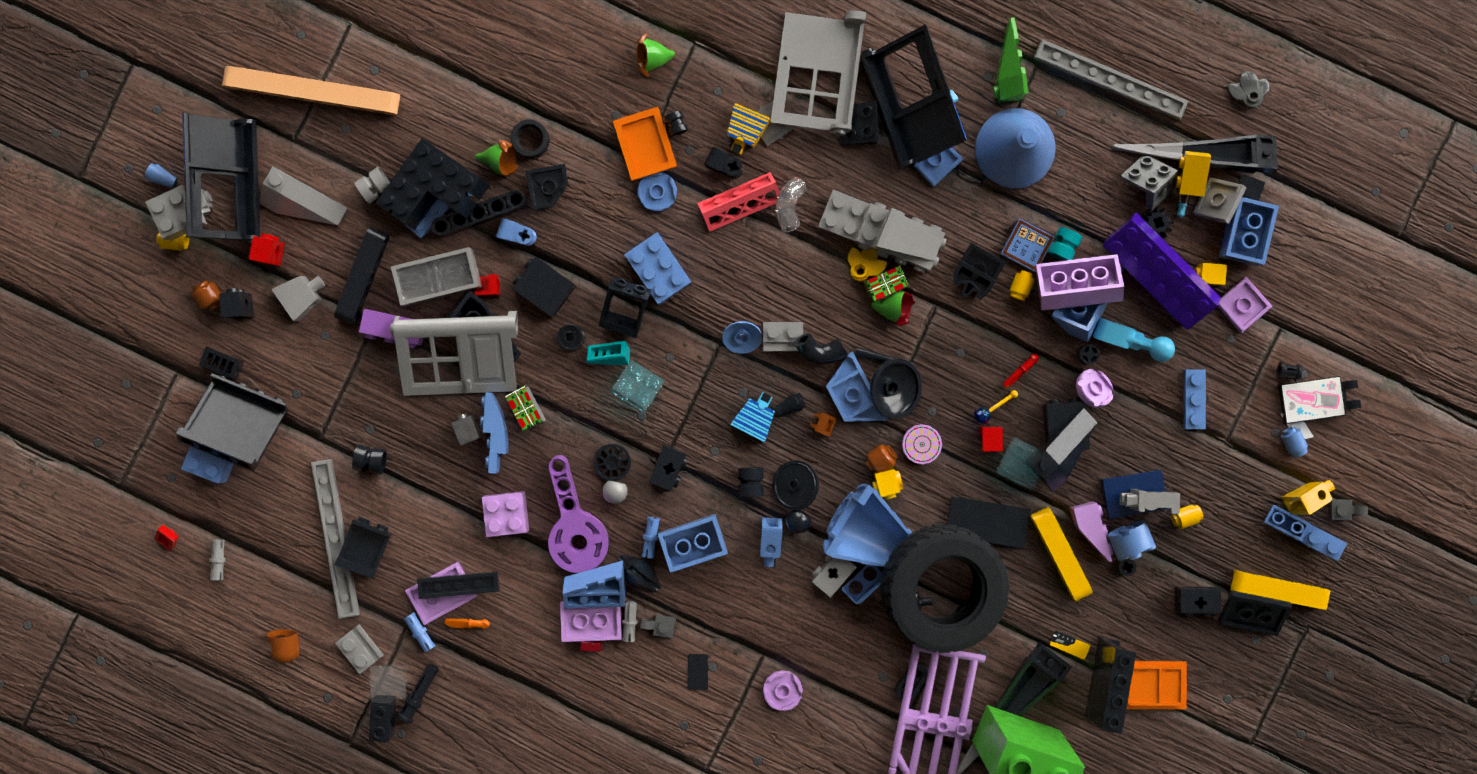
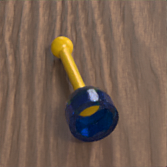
M1015 390L1011 391L1009 396L989 409L984 407L974 411L975 417L984 425L990 420L992 411L1011 398H1016L1018 392Z

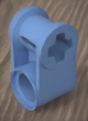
M501 218L496 234L498 238L525 246L534 244L537 238L535 231L531 228ZM523 233L530 235V238H529V239L523 238V237H522Z

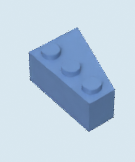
M623 561L564 577V608L625 607L626 587Z

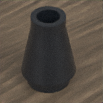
M799 392L797 394L793 393L775 407L781 417L786 414L803 411L806 403Z

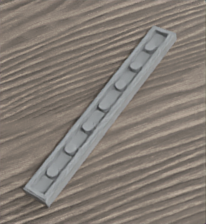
M1043 39L1040 41L1033 58L1176 120H1181L1188 101Z
M327 459L311 462L338 618L358 616L360 612L353 573L350 570L334 565L346 539L333 460Z

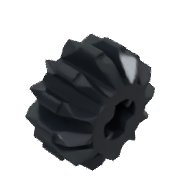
M1158 206L1153 210L1146 209V215L1142 214L1140 217L1161 238H1166V232H1172L1171 227L1168 226L1174 224V221L1168 220L1172 214L1168 213L1165 215L1166 208L1159 210ZM1154 220H1158V221H1157V224L1159 225L1158 227H1154V226H1155V223L1153 222Z

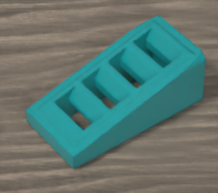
M626 341L588 346L587 364L629 365L630 348Z

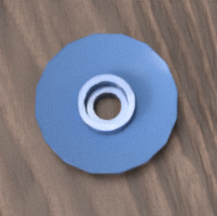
M739 321L726 327L722 338L726 348L741 354L757 349L762 341V334L753 323Z

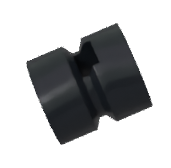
M574 324L564 325L557 333L559 345L566 350H578L585 343L586 336L584 331Z
M357 445L353 454L352 469L362 472L368 469L370 473L382 475L387 461V450L381 448L371 450L370 446Z
M738 468V479L741 481L738 485V496H764V484L761 483V480L764 479V468Z

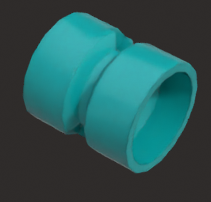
M1059 227L1055 234L1056 241L1051 243L1047 253L1061 261L1073 260L1075 256L1074 249L1079 247L1083 236L1068 228Z

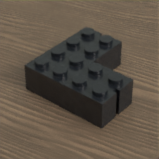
M421 138L376 201V204L415 231L437 199H440L467 218L477 205V203L466 196L469 192L480 200L490 185Z

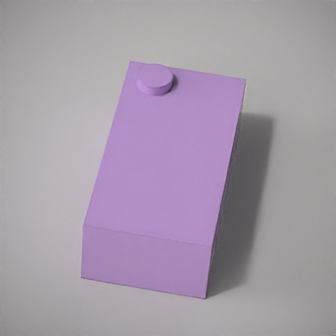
M1118 254L1036 264V280L1041 310L1123 301L1124 283Z

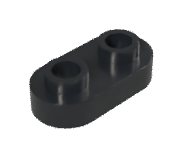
M917 663L916 669L920 670V674L915 676L911 699L914 698L927 679L928 672L924 665ZM908 668L896 685V693L900 699H903L904 692L902 688L906 683Z

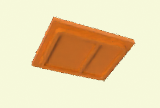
M658 107L613 121L631 181L677 167Z
M1135 661L1126 709L1186 710V661Z

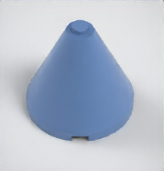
M1019 108L1006 109L990 117L980 129L975 142L976 161L982 173L988 179L997 183L998 186L1009 189L1025 188L1039 181L1049 171L1055 157V139L1048 124L1037 114Z

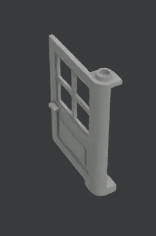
M847 11L844 20L785 12L770 123L830 131L838 136H845L846 133L851 131L866 12ZM790 67L814 70L811 90L787 87ZM818 71L841 74L839 94L815 91ZM787 92L810 95L808 116L784 112ZM814 96L838 99L835 119L812 116Z
M509 311L508 316L400 320V316H395L394 323L390 324V333L395 338L403 396L508 392L517 390L511 338H517L518 334L517 311ZM456 336L458 356L437 357L434 337ZM429 337L432 358H411L408 338ZM459 361L461 381L440 382L437 362ZM433 362L436 382L414 383L411 363Z

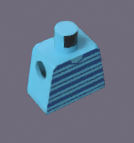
M762 392L757 402L749 399L734 418L731 425L765 442L775 412L768 408L773 397Z

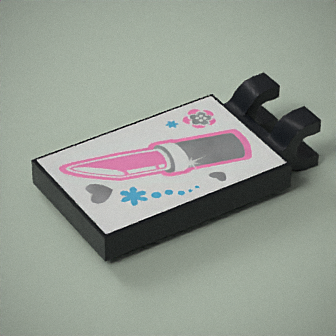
M1340 376L1278 384L1284 424L1345 416V409L1361 408L1360 400L1347 401L1345 389L1358 388L1357 380L1341 381Z

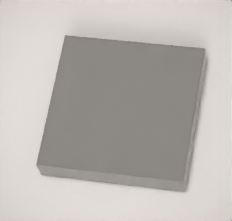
M1210 177L1206 185L1205 195L1200 197L1193 214L1229 224L1246 187L1242 184Z

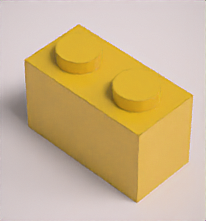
M1185 151V156L1180 157L1179 168H1182L1181 176H1177L1176 188H1179V194L1204 197L1211 162L1210 154Z

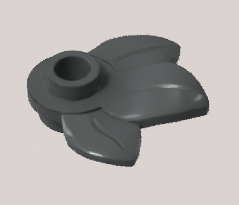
M1244 71L1241 75L1240 83L1229 84L1228 90L1234 99L1243 101L1247 108H1256L1261 105L1263 96L1268 93L1269 83L1267 79L1258 80L1254 73ZM1250 96L1256 97V99L1253 100L1250 98Z

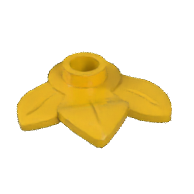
M852 248L848 254V262L851 265L850 273L856 281H865L869 276H878L886 268L887 262L878 260L877 251L872 249L860 252L856 248ZM859 269L864 270V273L862 275L857 274V271Z

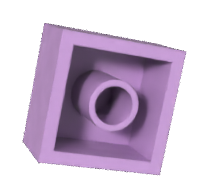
M525 491L482 497L486 537L526 533L529 531Z

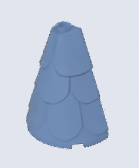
M861 484L857 486V492L851 491L833 515L826 531L829 537L828 540H824L823 549L825 554L832 558L884 567L892 551L912 531L905 527L897 514L890 509L875 488L868 484Z

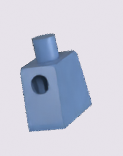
M762 517L760 557H764V566L774 567L776 558H780L782 519Z

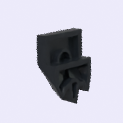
M971 242L954 272V285L965 284L961 292L962 296L966 299L973 291H976L977 297L981 301L992 289L1006 261Z

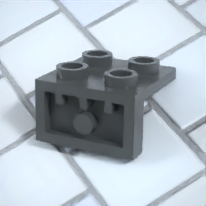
M1142 155L1121 175V179L1145 191L1146 207L1153 210L1176 188L1178 170L1148 155Z

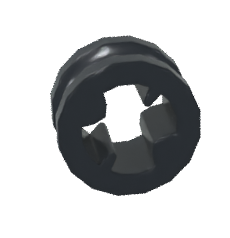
M1127 558L1123 561H1117L1116 568L1119 573L1130 576L1136 571V563L1134 560ZM1125 561L1126 563L1131 564V567H1128L1130 569L1129 571L1122 569V566H1124L1123 563Z

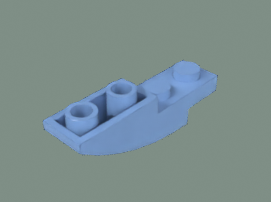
M486 392L481 402V406L484 408V416H481L480 428H483V432L491 433V437L488 436L487 448H490L489 456L486 457L485 467L488 468V473H499L500 454L508 453V431L499 402L493 393Z
M1275 505L1271 507L1264 520V523L1336 561L1339 560L1347 545L1346 542Z

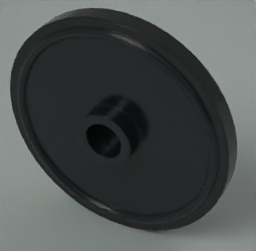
M798 460L788 461L781 465L774 475L772 482L773 494L777 502L786 509H805L817 497L819 491L817 473L806 462Z

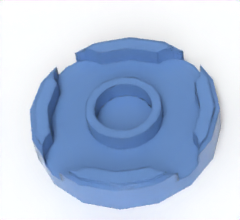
M660 172L642 178L638 185V197L641 204L647 209L661 212L669 209L674 204L677 197V187L669 175Z

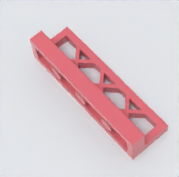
M771 172L697 204L710 232L783 200ZM774 190L775 197L771 199L764 198L768 192ZM752 199L757 200L754 206H746L748 201ZM731 208H739L737 213L733 215L727 214ZM715 215L721 216L717 222L710 224L708 218Z

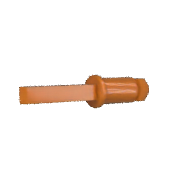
M447 618L444 622L452 628L485 629L490 625V622L486 619Z

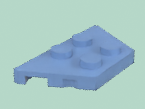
M853 351L850 352L825 386L843 421L888 420L887 417L880 414L874 407L870 396V384Z

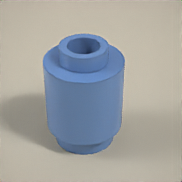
M1290 427L1283 431L1284 434L1281 435L1288 454H1291L1293 458H1297L1308 452V445L1300 429Z

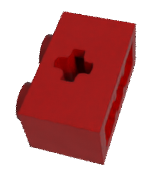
M261 233L260 237L253 236L249 260L281 266L285 243L280 242L279 237Z

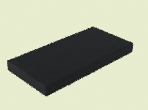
M951 496L947 524L969 529L988 543L1024 548L1031 509Z

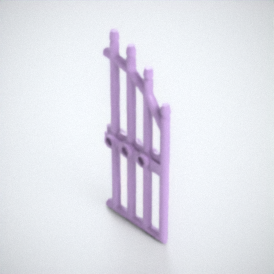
M913 644L888 774H896L897 766H899L902 774H916L924 732L936 734L928 774H936L943 736L955 737L948 774H956L963 739L969 740L972 731L973 720L967 719L977 665L978 662L985 663V655L964 651H952L950 653L932 652ZM924 652L931 654L921 709L918 711L909 709L919 653ZM939 655L951 658L940 714L930 713L928 710ZM958 659L969 660L970 664L959 717L947 716ZM905 729L916 731L909 768L900 753Z

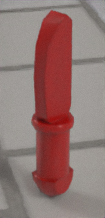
M1032 354L1003 383V386L1008 388L1038 362V356Z

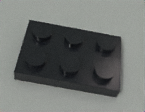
M1231 590L1218 618L1219 625L1278 636L1292 609V605L1288 601Z

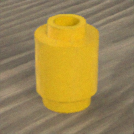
M158 233L156 242L161 249L182 251L188 248L189 237H186L185 234L169 241L162 239L160 233Z
M1021 270V273H1016L1009 290L1011 291L1010 297L1025 301L1026 297H1029L1035 281L1032 278L1033 274Z
M1189 505L1180 508V514H1173L1171 520L1175 527L1184 529L1199 524L1203 520V513L1198 505Z

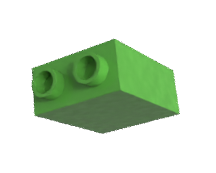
M989 705L986 706L972 741L989 774H1083L1085 766L1060 730Z

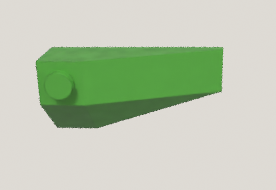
M1015 17L1010 18L1007 22L995 86H993L994 99L997 98V104L1021 101L1028 94L1025 67H1020L1022 52L1016 47L1019 44Z

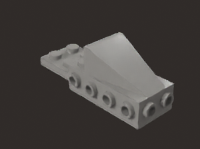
M836 190L832 191L818 228L858 244L860 249L869 251V249L877 251L876 255L886 259L889 256L894 258L896 263L903 266L909 264L914 266V270L921 273L929 272L931 268H936L939 257H936L939 249L943 250L947 240L944 238L945 232H942V228L931 224L929 227L924 225L923 220L912 217V219L904 216L905 213L893 208L889 211L881 203L869 204Z

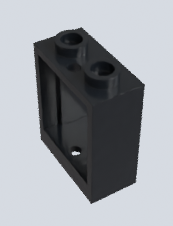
M613 277L607 290L598 326L637 338L642 326L651 289ZM614 292L642 301L637 320L610 311Z

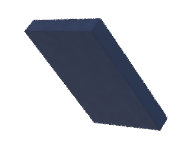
M1162 470L1101 479L1107 517L1109 519L1167 509H1145V512L1129 509L1130 507L1120 505V493H1130V489H1139L1147 492H1165Z

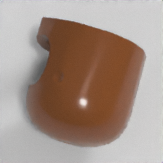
M279 629L266 634V639L270 642L272 648L270 653L272 660L277 663H289L298 658L300 645L297 631ZM279 635H285V636H286V637H282V638H275L276 636H279Z

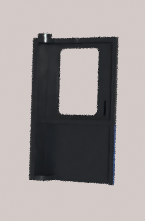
M926 24L877 50L869 48L862 51L860 61L874 101L878 102V113L898 170L916 165L967 140ZM914 42L928 77L932 94L902 108L885 59L888 55Z
M183 112L186 237L244 241V244L251 245L253 236L260 237L256 120H229L191 115ZM202 173L231 176L233 178L234 232L203 229L201 204Z

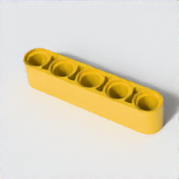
M1047 506L1030 515L1073 601L1076 602L1092 594V588L1051 509Z
M1234 570L1230 588L1232 591L1288 601L1327 610L1331 590L1236 570Z

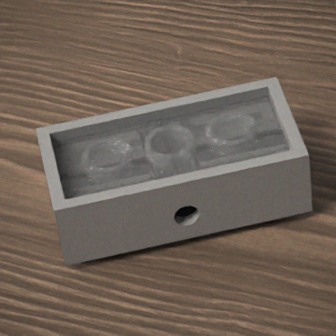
M470 247L391 266L400 306L404 307L483 288L474 251Z

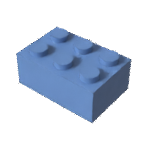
M1242 197L1230 223L1226 224L1219 258L1253 266L1265 265L1279 206Z
M658 232L624 254L645 286L651 289V295L659 306L692 284Z
M716 514L658 533L670 573L728 554Z

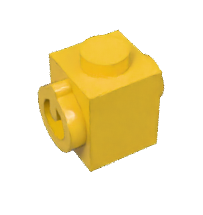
M891 468L888 471L873 473L875 482H872L873 488L885 500L895 498L896 493H900V490H903L899 471Z

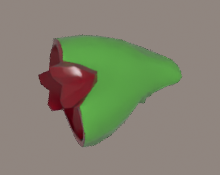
M895 292L882 300L872 302L871 306L886 319L896 322L898 326H903L909 323L911 307L915 304L912 294Z

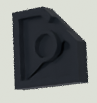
M559 164L526 170L532 210L554 207L569 185L566 165Z

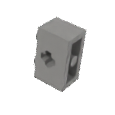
M827 555L825 558L826 563L822 568L818 566L814 570L811 580L831 598L857 567L849 560L832 558ZM832 568L833 570L836 568L837 574L835 576L831 575V577L828 576V569Z

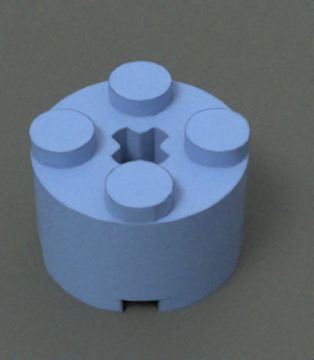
M1145 520L1132 522V525L1127 527L1125 525L1108 534L1118 561H1123L1127 558H1130V560L1137 559L1142 556L1141 552H1148L1156 548Z

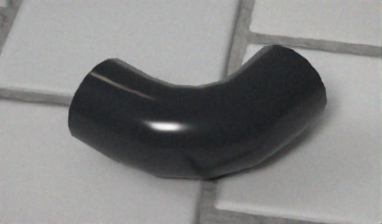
M805 333L794 342L799 353L808 361L816 364H830L848 355L838 338L828 344L821 345L815 341L810 333Z

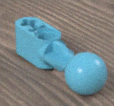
M1099 318L1093 337L1126 349L1147 350L1150 356L1158 362L1170 360L1175 353V345L1167 337L1160 336L1152 340L1146 338L1143 333L1137 332L1133 328L1103 318Z

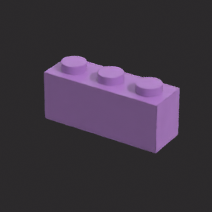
M364 309L359 332L365 333V338L376 340L377 336L384 338V342L395 344L394 335L390 333V324L394 323L396 315ZM400 317V320H413L410 318ZM408 338L409 347L415 348L416 345H422L423 338Z

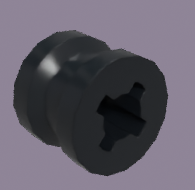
M1091 344L1083 345L1077 350V359L1085 365L1096 363L1100 357L1098 348Z

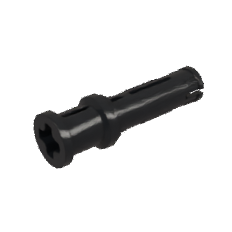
M428 663L413 692L405 698V704L401 711L397 712L396 716L407 723L413 722L414 714L417 709L421 708V701L440 670L437 666Z

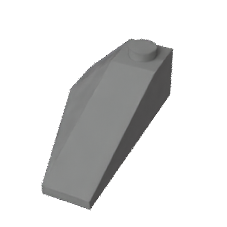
M273 166L262 184L259 204L276 214L339 226L348 210L347 207Z

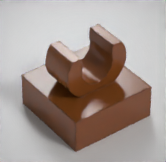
M815 413L814 416L818 417L819 421L817 424L811 423L810 426L815 428L816 432L830 437L837 418L825 413Z

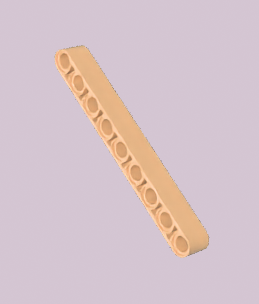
M225 66L222 86L229 89L389 115L398 114L400 94L233 66Z

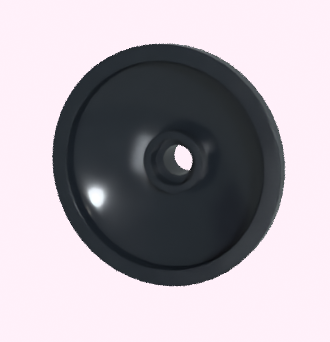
M895 358L885 361L877 368L871 380L870 396L874 407L880 414L894 419L905 417L914 410L920 400L922 391L921 377L912 363L904 359Z

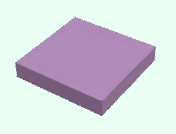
M1244 277L1221 297L1217 307L1236 329L1243 333L1273 306L1247 277Z

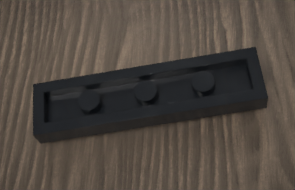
M498 571L417 579L419 599L500 591Z

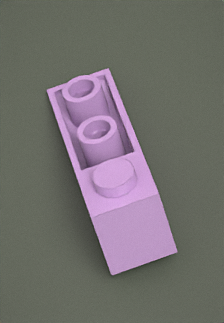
M1092 501L1069 507L1074 527L1105 560L1112 561L1113 549L1111 544L1107 543L1106 536H1108V530L1106 525L1102 524L1101 517H1103V511L1101 506Z

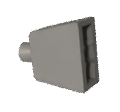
M299 276L273 288L272 291L292 320L299 322L322 300L317 291L323 288L325 284L319 276L311 281L305 276Z

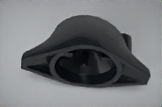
M623 554L618 557V562L623 561L624 577L628 584L638 589L659 591L661 588L660 582L653 566L647 560Z

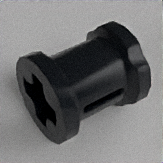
M1280 361L1276 369L1277 379L1288 378L1293 379L1294 382H1299L1303 368L1301 364H1296L1295 366Z

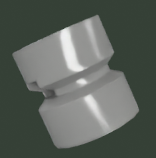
M376 167L369 172L368 177L363 176L354 183L363 198L371 204L379 198L380 193L384 192L390 181L383 171Z

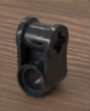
M712 147L703 164L707 168L732 179L739 178L743 172L740 160L716 147ZM736 164L738 171L734 170L732 173L730 166L733 167Z

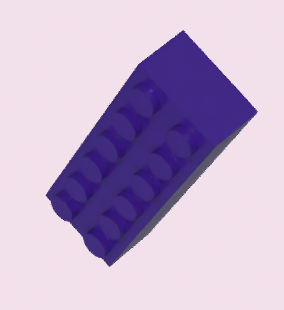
M1137 213L1131 216L1104 242L1103 247L1111 255L1118 254L1119 263L1187 331L1219 305L1221 297Z

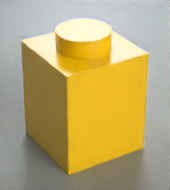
M1201 263L1197 264V267L1194 269L1208 285L1222 286L1226 283L1227 265Z

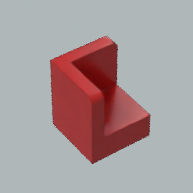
M490 274L486 277H480L483 288L476 289L473 292L474 295L477 297L501 296L499 275Z
M979 427V435H982V450L1003 451V427Z

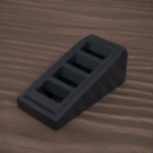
M206 347L199 365L228 378L238 379L244 361ZM210 353H212L213 356L210 361V364H207L206 361L208 359V356ZM219 356L220 358L218 360L217 366L215 367L213 365L215 363L216 357ZM226 359V363H225V365H224V368H223V369H220L223 360ZM230 362H233L230 372H228L227 370Z

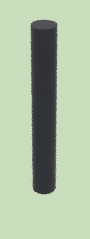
M856 347L854 354L880 362L896 358Z

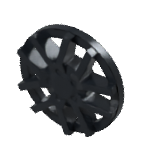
M607 444L597 451L594 457V467L598 475L608 481L620 480L630 470L631 457L623 446ZM613 447L611 454L605 448ZM616 447L621 449L618 456L614 454ZM602 451L608 455L606 458L600 455ZM623 451L625 452L627 458H620ZM598 457L604 461L599 465H597ZM621 461H628V466L620 465ZM605 465L606 469L600 472L598 467ZM619 468H624L626 471L621 475ZM610 470V477L603 474ZM613 470H617L618 477L613 478Z

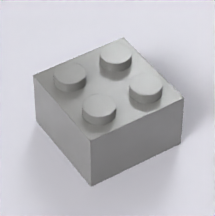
M184 185L145 202L162 239L172 241L186 234ZM202 213V226H205L207 222Z

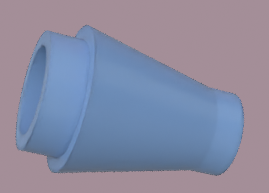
M152 163L147 168L144 176L148 179V182L174 188L178 180L177 177L170 174L160 165Z

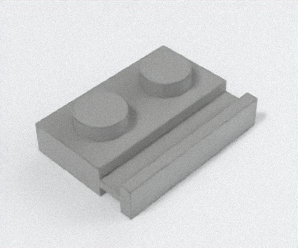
M763 322V351H798L794 342L803 335V322Z
M360 624L335 643L359 674L384 656Z

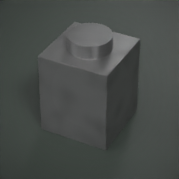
M467 413L455 417L456 421L451 423L460 445L482 438L473 415L467 416Z

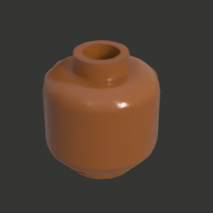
M205 280L193 287L192 297L200 309L209 308L212 311L220 306L219 294L221 292L214 282Z
M881 444L868 453V461L866 463L872 472L888 471L896 465L895 459H897V455L889 445Z

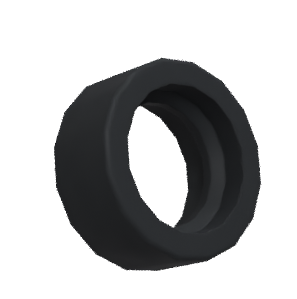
M526 119L520 121L511 132L510 140L513 145L512 147L519 155L525 158H538L549 147L550 137L548 131L542 123L536 120ZM529 127L537 129L542 136L540 146L532 151L523 149L519 144L521 131Z

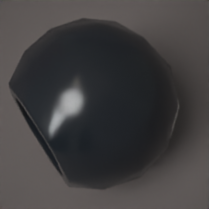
M791 510L787 515L786 524L792 532L803 533L810 528L811 517L801 510Z

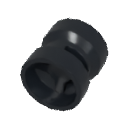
M676 111L663 117L665 123L669 126L668 132L670 137L683 134L689 130L687 124L683 121L684 115L682 111Z

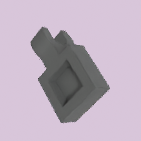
M1332 499L1329 502V519L1352 520V514L1368 515L1367 506H1352V500Z
M656 614L655 620L641 618L640 628L654 629L653 635L673 638L676 617Z

